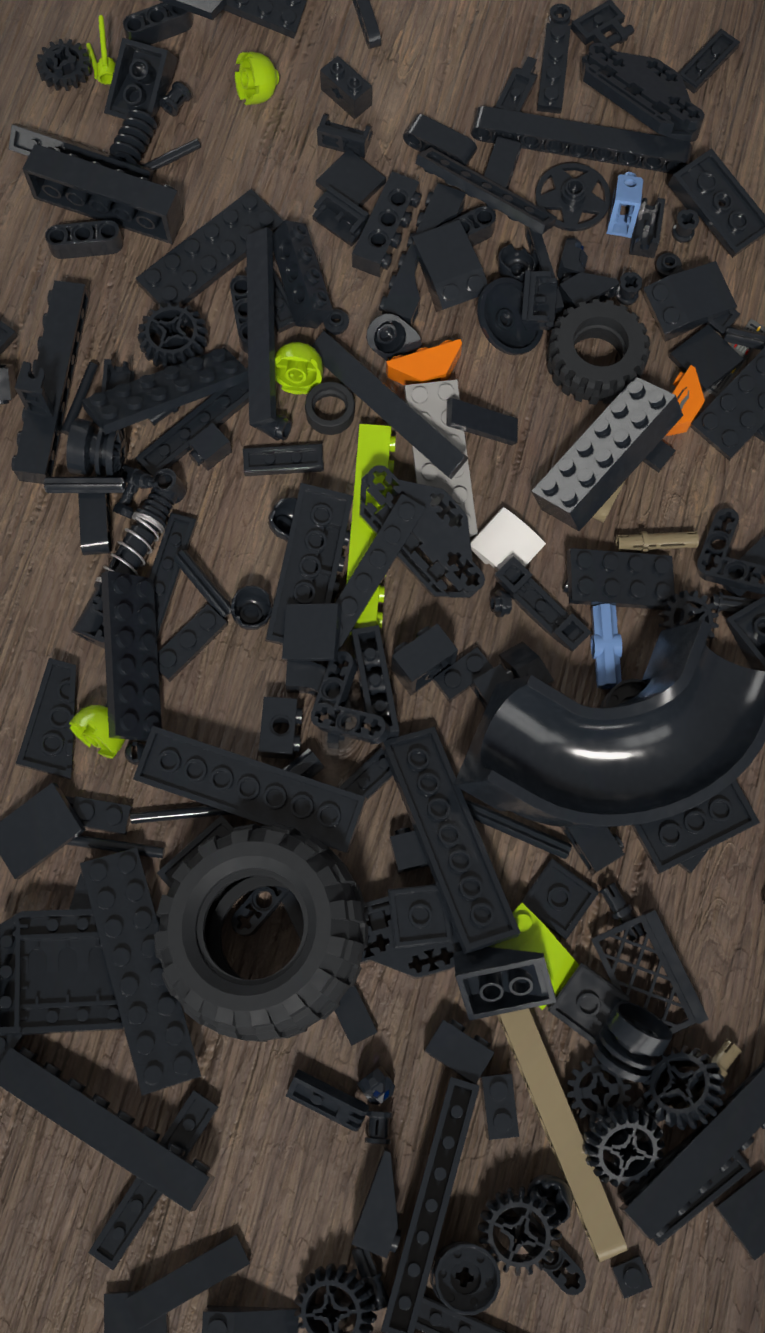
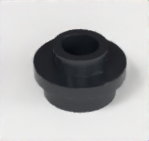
M672 253L662 254L656 262V270L663 278L675 274L682 267L680 258Z
M333 309V313L323 324L329 333L340 335L347 330L349 317L344 311ZM339 319L341 321L338 323H334L332 320Z
M497 590L490 599V609L495 613L496 617L509 615L512 609L511 595L503 590Z

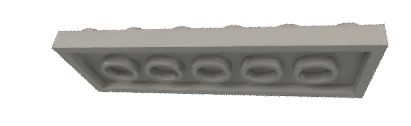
M448 380L405 385L406 403L467 456L464 431L446 426L447 401L452 398L460 400L458 381ZM412 445L416 483L445 490L466 513L470 537L476 536L478 531L468 460L456 475L450 479ZM439 497L432 498L431 506L438 505L441 508L439 505L441 499ZM448 505L438 516L442 518L451 509ZM450 517L451 521L448 524L451 527L458 526L459 518L455 517L452 519Z

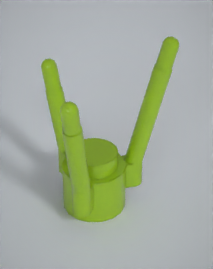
M99 15L102 58L99 59L98 63L91 44L86 43V47L94 69V78L102 84L110 85L116 64L112 58L107 57L104 18L102 15Z

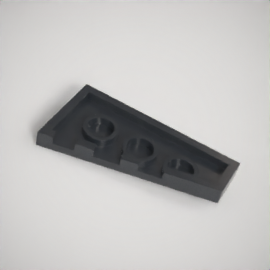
M52 658L48 659L17 757V766L72 780L74 733L70 729L71 725L69 722L75 715L76 665Z

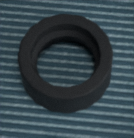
M328 381L319 383L310 390L305 401V413L310 426L317 432L326 435L339 434L349 428L354 420L355 402L352 393L347 387L337 382ZM329 396L341 399L346 407L343 416L331 421L323 420L315 413L316 402Z

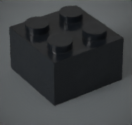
M439 624L432 628L426 626L416 634L417 638L409 644L403 642L393 651L395 654L392 655L391 670L410 696L429 684L435 676L456 662L458 649Z

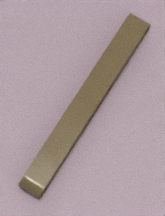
M529 1008L497 1015L564 1181L571 1188L574 1206L596 1259L600 1263L627 1251L626 1242L601 1181L593 1172L595 1167H591L586 1163L585 1159L590 1156L585 1154L582 1146L585 1144Z

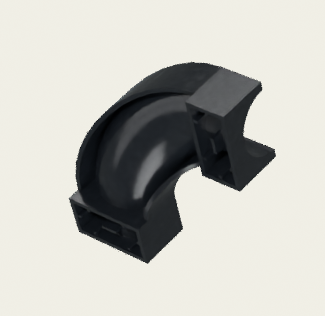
M704 620L661 631L642 679L648 685L635 697L611 708L583 706L532 675L496 683L454 786L499 811H511L528 820L551 826L566 828L617 827L649 823L674 816L714 797L733 783L750 766L765 743V671L739 666L711 651L705 645L712 625Z

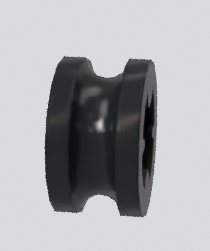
M565 4L552 6L549 22L569 25L571 17L570 7Z

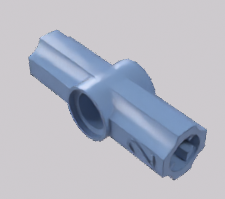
M599 604L591 608L593 627L591 655L595 659L597 688L612 689L622 681L620 666L622 638L618 634L616 605Z

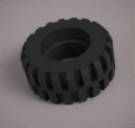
M591 299L588 304L585 301L576 303L575 309L569 307L564 311L563 316L557 319L554 329H552L546 360L548 361V372L553 375V382L556 386L561 385L563 387L562 392L567 396L570 394L574 395V400L582 402V399L588 400L589 404L597 405L598 401H603V404L612 403L614 397L616 398L635 376L641 379L649 359L650 338L646 335L647 329L644 323L639 324V317L634 312L630 314L627 311L628 307L622 304L620 306L614 305V301L611 300L600 302V299ZM584 339H602L616 348L621 360L610 366H595L584 361L577 354L574 345Z

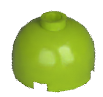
M259 52L240 53L236 59V64H240L239 72H235V84L240 100L245 98V105H256L266 102L272 97L276 85L279 83L278 71L271 60Z
M290 342L283 345L275 353V382L277 381L282 385L281 389L285 392L308 394L313 387L321 383L323 363L315 348L301 342Z
M89 705L82 708L69 722L71 731L89 748L91 744L101 748L97 753L106 758L113 759L125 742V739L109 738L108 707Z

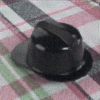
M385 313L370 321L366 335L367 343L384 360L389 361L397 355L406 356L422 348L419 334L400 317Z

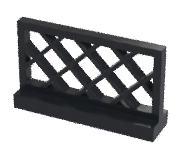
M654 908L591 938L614 986L621 991L620 985L627 987L625 994L628 996L631 989L646 994L647 997L643 1005L645 1009L648 1007L651 996L667 1002L660 1019L671 1026L669 1028L672 1034L695 1023L700 1024L709 1020ZM640 922L646 932L642 944L626 939L630 927ZM625 930V931H624V934H623V937H620V936H618V935H615V934H617V933H619V932ZM608 937L621 940L616 957L604 953L599 942ZM648 938L653 948L646 946ZM625 942L641 948L636 964L620 959ZM644 950L657 954L659 962L655 971L639 966ZM607 958L614 960L612 968ZM618 962L634 967L629 984L616 979L614 972ZM661 966H663L666 975L659 973ZM638 969L654 975L649 991L633 986ZM658 977L670 981L672 989L669 998L652 993ZM675 993H676V995H677V997H678L680 1003L673 1000V997H674V994H675ZM671 1004L683 1008L688 1019L677 1024L666 1020Z

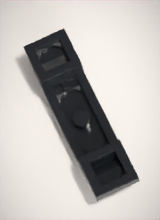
M514 556L495 573L494 576L497 581L511 595L516 604L546 633L571 652L592 633L573 613L569 615L531 578L533 574Z

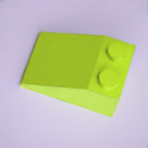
M521 903L513 912L521 934L516 938L488 947L544 953L556 996L579 964L549 929ZM542 1005L538 1007L541 1010H543L547 1005Z

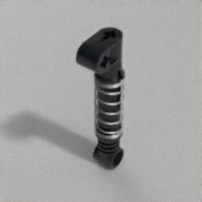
M164 468L153 475L152 478L158 483V486L152 488L151 493L147 497L148 499L144 502L145 505L136 509L133 513L132 519L136 521V525H131L130 529L125 528L127 534L123 541H118L120 546L115 554L111 553L112 561L108 567L103 566L106 571L130 575L136 574L138 576V568L145 565L144 557L146 554L152 553V543L158 541V534L163 533L165 530L166 516L170 513L172 505L180 502L186 494L184 483L173 470ZM97 577L94 584L95 591L72 632L80 638L105 649L101 577Z

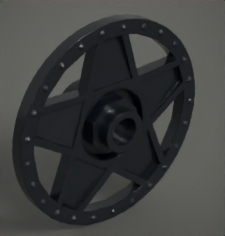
M565 163L551 168L541 177L536 188L535 201L536 205L545 211L561 210L563 222L556 219L555 227L566 231H582L597 225L605 217L610 206L611 193L606 180L595 169L579 163ZM575 170L585 174L578 178H572L565 171ZM551 177L554 190L541 195L544 184ZM597 183L600 184L604 192L605 201L592 193ZM582 213L597 215L590 221L578 224Z

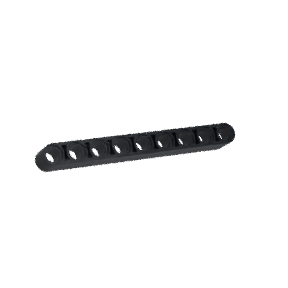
M487 106L476 109L471 130V136L482 142L495 144L497 136H502L522 142L521 148L670 174H675L688 165L692 154L691 143L665 136Z

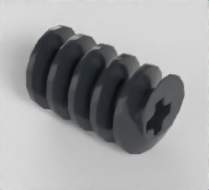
M140 110L129 111L122 127L118 131V135L114 139V143L110 146V154L137 164L142 158L141 154L146 150L145 146H148L150 142L149 138H152L154 135L153 130L157 129V123L154 118Z

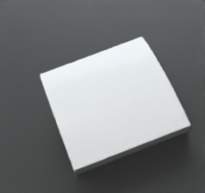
M504 507L498 511L470 542L471 550L485 564H490L496 571H499L513 556L525 567L546 544L529 526Z

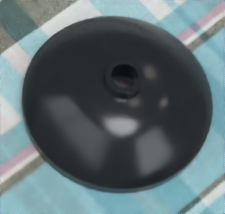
M499 278L489 283L479 296L477 304L478 321L483 334L496 349L508 355H522L537 346L542 337L543 330L526 331L522 322L524 284L513 278Z

